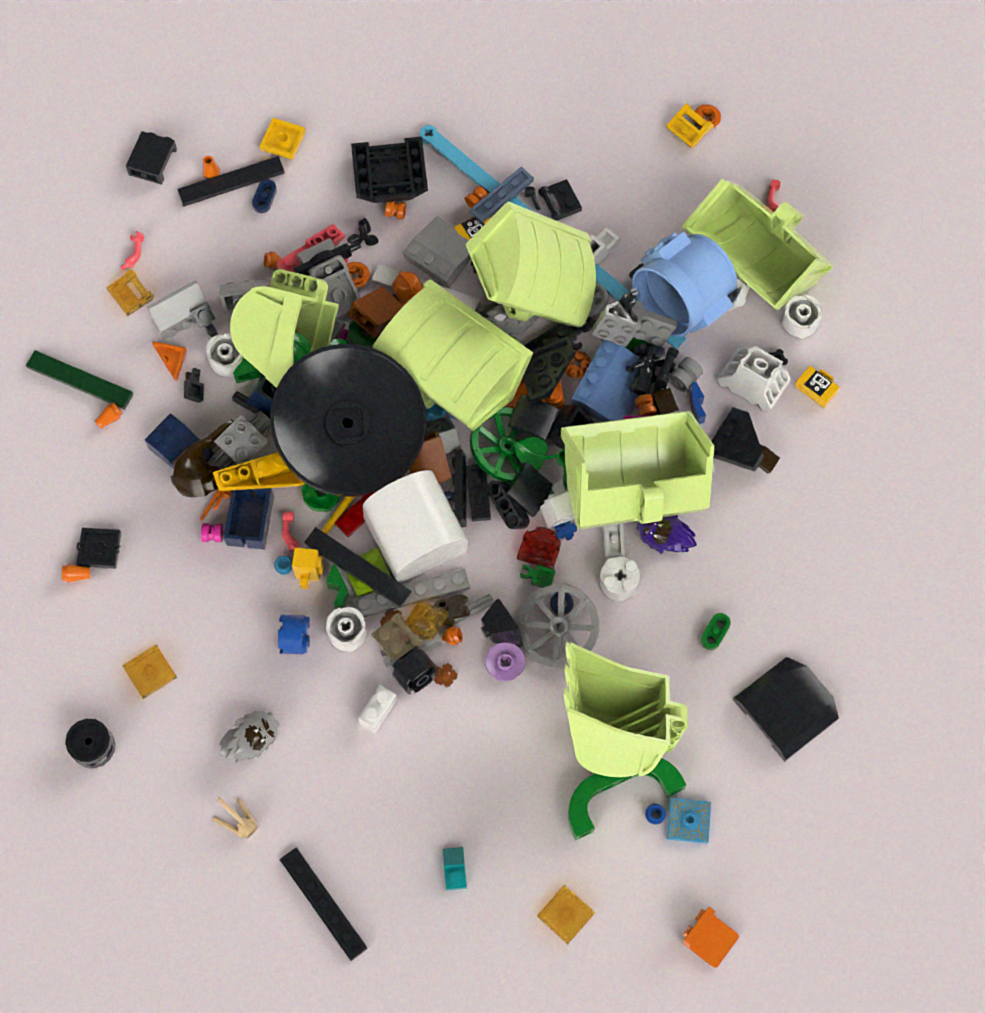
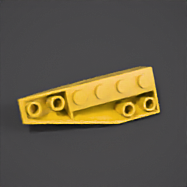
M278 452L213 472L219 491L294 487L306 484L289 470Z

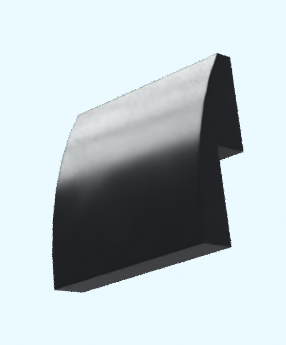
M522 394L507 426L522 435L528 433L545 441L558 409L543 401L532 404L530 397Z
M525 462L521 465L517 477L511 480L505 494L531 517H534L545 503L544 500L548 498L553 484L532 465Z

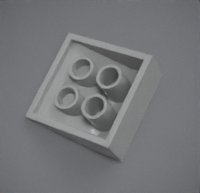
M438 216L422 229L402 252L408 262L448 288L452 286L471 260L465 245L469 240L459 235L452 225Z

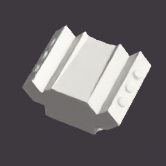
M754 346L750 349L747 347L737 348L717 377V380L721 387L728 386L731 394H738L749 401L751 405L759 404L762 411H767L773 408L791 378L788 371L782 368L783 361Z

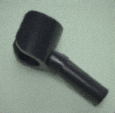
M533 186L526 187L525 197H532L536 209H541L536 199L535 188Z

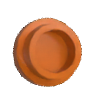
M274 251L265 253L264 267L270 270L277 268V261L281 257Z
M448 627L443 634L442 640L453 646L458 645L459 642L463 641L460 627Z

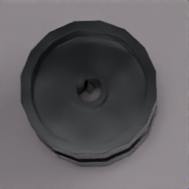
M86 718L76 722L69 729L65 740L68 753L78 764L86 768L103 766L111 759L115 752L116 743L114 736L102 722L96 719Z

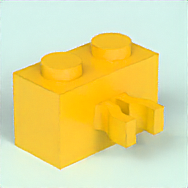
M294 548L292 568L295 577L300 579L299 585H301V589H309V580L319 581L320 575L324 573L322 557H320L318 550Z

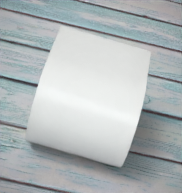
M420 471L400 478L375 492L363 504V518L393 578L401 584L467 553L468 540L433 471Z

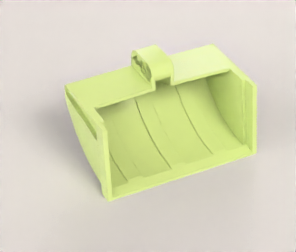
M724 179L719 181L681 226L690 235L701 234L716 242L731 260L736 275L776 310L786 305L792 297L803 295L834 266L795 230L804 215L793 205L783 202L773 212L741 185Z
M507 201L465 244L488 300L502 304L508 317L521 322H525L535 315L567 326L581 327L585 324L592 307L596 286L595 261L588 233Z
M431 279L425 282L422 290L412 297L393 317L372 347L392 357L407 370L417 384L427 409L437 404L472 431L513 400L533 355L532 351Z
M691 411L561 428V438L565 444V464L569 496L578 529L639 521L641 524L662 521L663 517L701 512L710 507L714 444Z

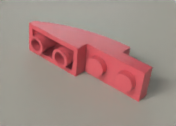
M332 224L307 239L304 246L277 261L276 266L279 269L294 272V268L301 265L296 254L329 238L337 246L345 238V235Z

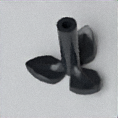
M366 218L358 222L360 235L353 234L347 239L350 244L357 241L361 244L365 240L367 246H373L379 242L375 235H367L371 231V226Z

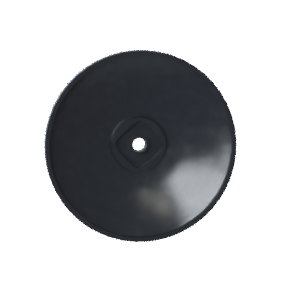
M330 345L303 356L282 377L274 393L271 405L270 427L272 438L284 464L297 478L307 485L336 496L356 497L372 494L400 479L415 462L426 434L425 404L412 376L392 357L363 345ZM349 419L352 421L353 426L345 428L342 425V421Z

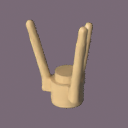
M219 797L217 799L218 802L239 822L237 824L239 829L217 817H213V821L233 831L240 838L245 836L248 839L258 829L257 821L252 817L241 799L238 798L237 802L247 818H241Z

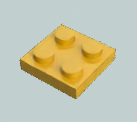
M272 118L260 144V150L293 160L306 133V128Z

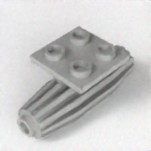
M259 411L248 420L240 415L214 441L219 447L208 461V464L218 466L219 470L250 461L269 442L265 435L271 428L270 419L262 411Z

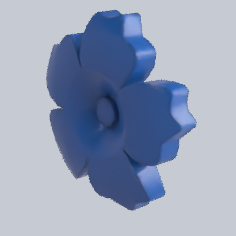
M570 521L555 526V536L562 540L564 537L567 541L572 540L574 532H577V526L574 523L570 524Z

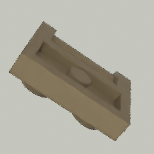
M400 613L392 616L391 620L371 634L372 638L393 662L405 658L411 649L419 648L424 642L420 636H416L407 626ZM398 626L411 643L406 645L393 628Z

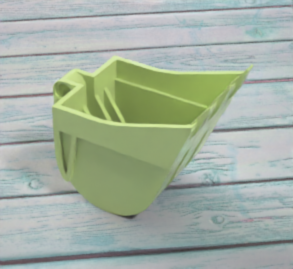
M282 269L275 270L271 278L270 287H255L243 295L236 304L230 321L231 338L237 351L266 376V379L276 388L282 377L294 364V333L302 334L309 341L311 350L307 354L329 346L339 306L337 303L325 301L328 291V285L325 280Z
M566 641L565 649L569 667L565 664L568 690L564 688V699L577 761L585 769L603 776L627 777L637 774L639 776L648 774L657 766L664 753L674 749L688 727L687 706L670 701L669 676L621 665L570 642L569 645Z

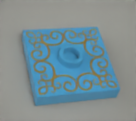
M670 798L667 840L708 844L711 802Z

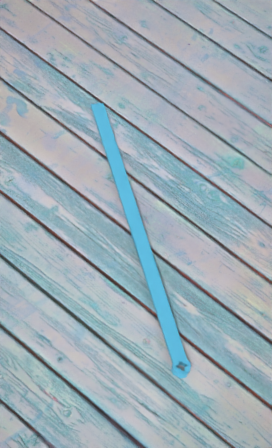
M431 125L422 127L420 130L422 142L425 145L430 144L487 193H490L500 185L498 181L437 132L435 127ZM427 133H431V134H432V136H427V137H426L425 135H426ZM517 197L510 201L513 204L531 210ZM595 264L596 283L601 284L614 299L619 301L623 295L630 292L598 264ZM670 335L666 342L673 348L678 349L686 341V338L684 336L676 337Z

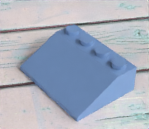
M603 339L572 397L571 405H578L587 415L603 422L623 420V416H630L635 406L634 401L640 396L629 389L638 368H636L635 372L628 373L626 366L636 363L640 358L624 346Z

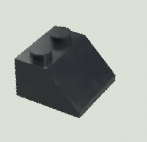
M563 405L552 423L547 437L557 447L565 449V444L561 438L562 427L592 424L595 422L578 405Z

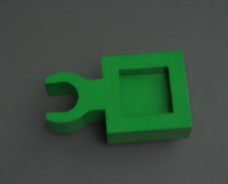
M523 565L522 569L527 570L528 574L520 573V578L532 579L531 585L544 588L552 585L556 570L537 565L536 570L528 565Z

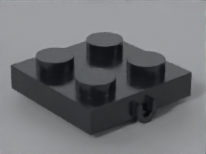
M82 528L80 542L76 546L78 551L77 566L116 569L122 532L115 529Z

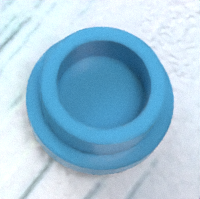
M288 556L278 557L274 563L277 573L281 575L289 574L293 570V560Z

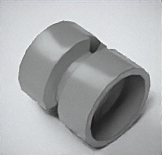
M685 357L678 364V369H674L668 378L676 389L681 392H687L692 386L693 381H697L703 374V369L694 359Z

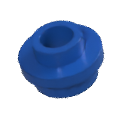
M652 804L647 807L645 817L649 823L657 825L664 821L666 812L661 805ZM652 812H658L659 817L654 818L652 816Z

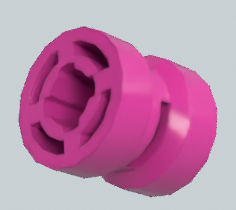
M202 523V542H209L210 540L222 542L223 524L216 523L215 525H210L209 523Z

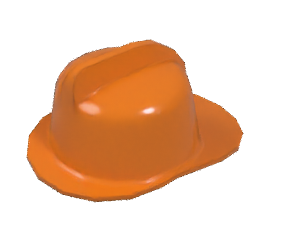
M399 271V275L392 283L393 293L403 305L420 292L423 287L422 282L412 272Z

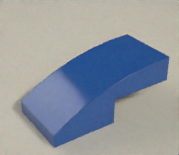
M695 381L691 387L690 403L693 416L699 424H702L706 418V414L701 406L705 396Z

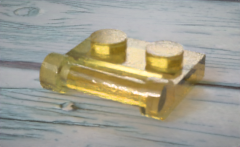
M133 269L128 270L123 277L106 287L107 291L127 316L154 298V295L147 291L136 277L137 274ZM132 282L142 297L138 299L127 283Z
M418 601L404 622L414 634L423 636L425 640L431 641L449 613L445 609ZM417 622L429 626V628L424 629L415 626V624Z

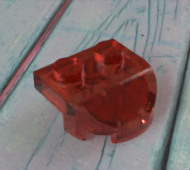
M536 527L535 530L530 532L527 530L523 535L516 559L554 570L560 551L561 540L555 536L553 530L546 527Z

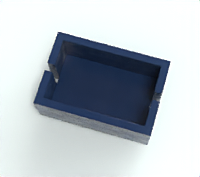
M272 488L254 489L256 496H253L252 489L232 490L224 533V540L227 546L244 547L247 544L248 548L265 550L274 500Z

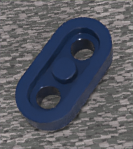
M265 179L259 183L252 200V205L256 212L266 213L271 208L277 192L274 181Z

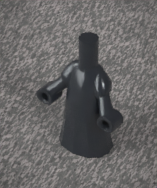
M649 345L646 356L641 357L636 363L626 366L628 373L635 372L636 368H638L629 389L641 396L650 394L651 383H655L657 378L655 375L656 363L653 359L656 348Z

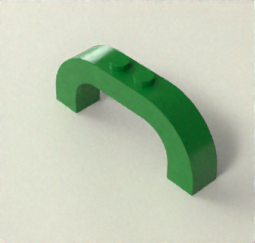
M663 758L660 759L657 766L651 772L644 775L655 779L660 784L667 798L685 790L687 786L677 768ZM594 773V775L586 778L578 785L571 797L568 809V822L575 841L593 833L595 830L587 810L590 800L599 793L639 776L638 774L627 777H609Z

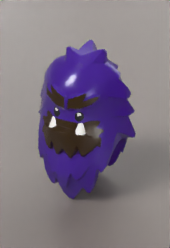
M678 515L663 517L662 521L645 524L639 522L636 529L639 531L641 540L660 554L664 550L689 552L688 548L697 546L693 538L696 536L688 525L678 519Z

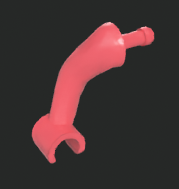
M779 180L771 181L766 199L769 209L773 212L779 207L774 200L775 190L780 188L781 182Z
M135 231L136 236L130 235V240L134 241V253L125 259V264L120 267L121 270H124L126 267L133 268L141 256V243L144 240L142 233Z
M287 511L282 516V537L289 550L294 552V548H299L300 545L291 536L289 531L290 522H294V513Z

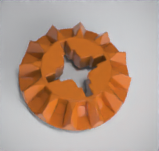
M706 104L695 109V112L703 119L704 116H710L709 121L714 124L713 128L720 124L721 113L716 107ZM694 121L695 126H699L700 128H702L701 125Z
M361 262L347 264L348 272L356 289L361 286L364 287L369 282L370 272L368 267ZM356 273H358L359 278L356 277L355 279H353L352 274L355 275Z
M576 350L574 351L575 356L565 373L573 378H581L585 375L591 359L585 351ZM574 359L577 362L582 361L580 362V367H578L577 365H573Z

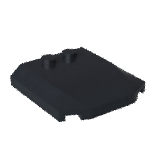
M422 136L404 138L405 143L369 146V142L351 143L356 198L372 203L412 200L427 192L428 184Z
M788 657L784 658L733 698V701L745 715L748 714L773 744L772 747L784 762L839 719L832 694L808 666Z

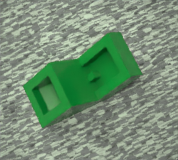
M333 564L326 580L327 588L339 591L334 602L335 609L345 608L349 597L348 588L337 566Z

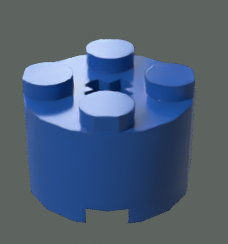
M281 614L279 622L283 623L280 629H278L279 654L303 655L307 653L308 647H310V635H307L308 628H310V617Z

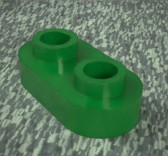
M717 613L710 620L701 637V644L705 649L715 650L719 647L731 624L730 618L726 614ZM721 622L723 627H718L716 623ZM707 639H713L714 643H708Z

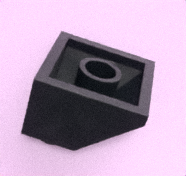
M500 599L495 600L481 618L483 627L480 629L486 638L489 637L493 643H510L517 647L523 646L519 626Z

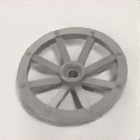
M561 584L550 585L535 592L522 607L518 626L521 632L523 648L530 657L543 665L561 668L565 667V664L569 666L567 658L559 660L562 638L565 637L569 643L578 645L569 632L591 631L588 641L583 647L591 651L598 639L600 621L594 603L586 594L577 588ZM558 593V616H555L542 602L541 599L543 597ZM565 593H569L582 601L564 618ZM535 604L551 620L550 623L527 621L528 615ZM585 607L588 608L591 625L570 624ZM563 624L562 630H559V625ZM526 627L550 629V632L531 645L527 637ZM556 636L552 659L545 658L536 652L538 648Z

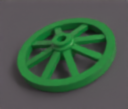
M503 407L489 418L494 417L499 439L482 427V425L474 431L471 430L470 448L477 464L488 475L504 482H511V480L517 477L520 466L514 455L517 456L514 445L516 442H519L514 439L517 431L512 429L509 436H506L500 417L512 416L514 409ZM478 434H482L496 446L479 448ZM484 454H499L495 467L487 462L483 456ZM505 457L509 460L516 474L500 471Z

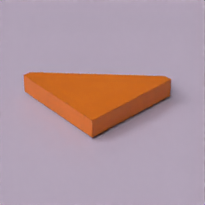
M153 341L152 344L174 380L178 381L187 349Z

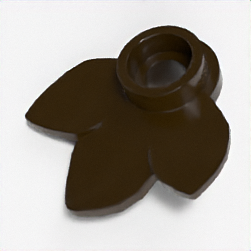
M456 594L448 599H440L433 606L434 613L439 616L440 622L448 627L454 626L456 618L470 616V611L465 605L468 597L465 595Z

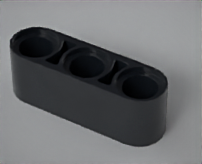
M496 480L489 482L487 493L509 529H526L530 523L528 514L505 494L509 483Z

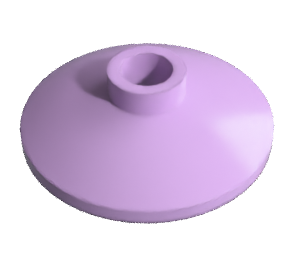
M499 643L493 646L487 653L486 668L489 674L499 681L514 680L524 670V654L514 644ZM507 661L509 665L507 667L502 666V662Z

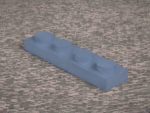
M521 166L470 209V214L483 223L496 214L507 201L510 202L534 181V177Z

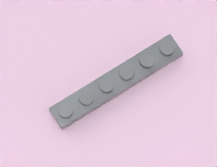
M462 569L404 585L412 593L402 607L469 590L470 584L466 570ZM377 592L352 599L354 608L363 615V618L399 608Z

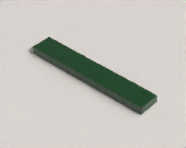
M36 350L26 364V367L30 370L112 404L114 402L119 408L124 410L134 395L130 390Z

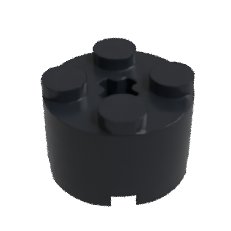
M418 647L411 649L405 658L398 659L392 665L394 668L393 677L407 694H411L410 691L417 693L433 681L431 676L434 673L437 675L439 671L438 667L424 650H419Z

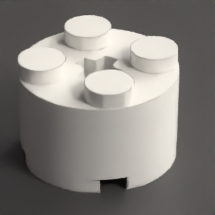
M810 295L792 297L787 302L782 317V326L785 330L799 339H805L817 330L822 317L819 301Z
M225 333L221 336H214L207 344L206 354L211 369L218 375L234 377L233 372L243 360V356L235 348L231 334Z
M614 557L606 561L601 569L599 585L609 599L624 601L636 592L640 579L637 564L626 557Z
M353 607L335 609L326 620L327 635L335 648L352 652L364 643L367 636V627L363 615Z

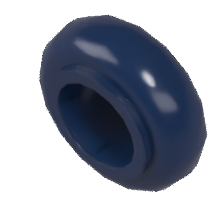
M555 593L550 599V608L556 614H558V606L556 605L558 593ZM565 593V600L568 604L565 607V615L570 613L574 606L573 598L568 593Z

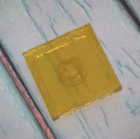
M157 644L122 665L143 699L177 678Z
M563 885L537 917L568 945L595 915V912L566 885Z

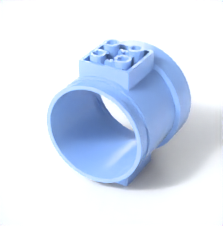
M683 231L678 235L675 232L663 238L657 243V246L645 252L646 256L641 259L644 266L633 275L632 287L638 291V295L635 298L637 301L644 303L643 309L678 321L676 329L671 334L672 336L682 337L689 332L692 333L707 327L734 306L728 298L734 292L737 285L734 266L727 254L716 242L701 234L687 236Z

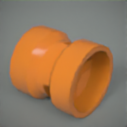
M477 186L472 194L469 193L464 197V200L472 208L487 196L488 193L481 186Z
M395 201L387 202L385 217L391 218L396 216L397 219L404 220L407 203L403 201L399 203Z
M645 394L635 399V405L639 408V416L657 415L658 412L656 406H653L654 400L651 394Z

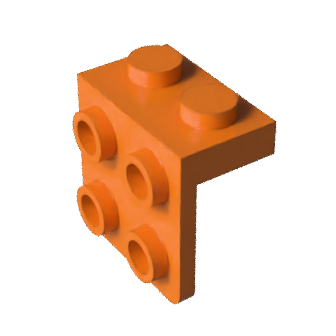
M708 907L706 911L701 909L694 918L698 921L695 926L691 927L689 925L682 936L685 939L682 944L711 967L717 968L736 943L739 935L713 915L716 911Z

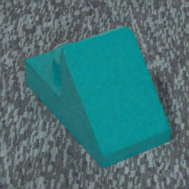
M463 847L443 849L446 891L467 889Z

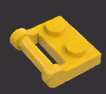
M686 103L669 121L666 128L693 149L711 131L714 124L710 121L707 122ZM687 114L701 125L702 128L698 130L683 116Z

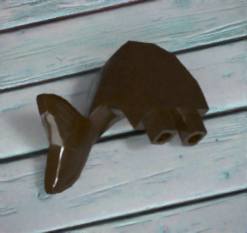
M233 419L219 426L206 438L183 448L175 456L172 462L174 472L171 475V481L182 496L191 498L203 497L218 489L213 472L218 471L219 467L209 465L204 459L203 454L205 449L210 450L217 446L214 441L234 422Z

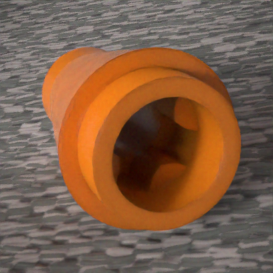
M205 156L203 158L202 172L207 179L219 176L220 168L212 156Z
M113 402L111 405L108 404L94 421L102 429L120 419L123 412Z
M71 564L62 566V581L70 583L90 579V567Z

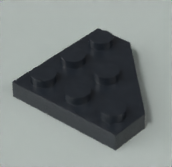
M569 336L531 350L533 355L523 375V379L532 404L551 396L574 358L575 352Z
M732 407L712 439L714 444L713 458L755 472L762 462L764 454L749 412Z

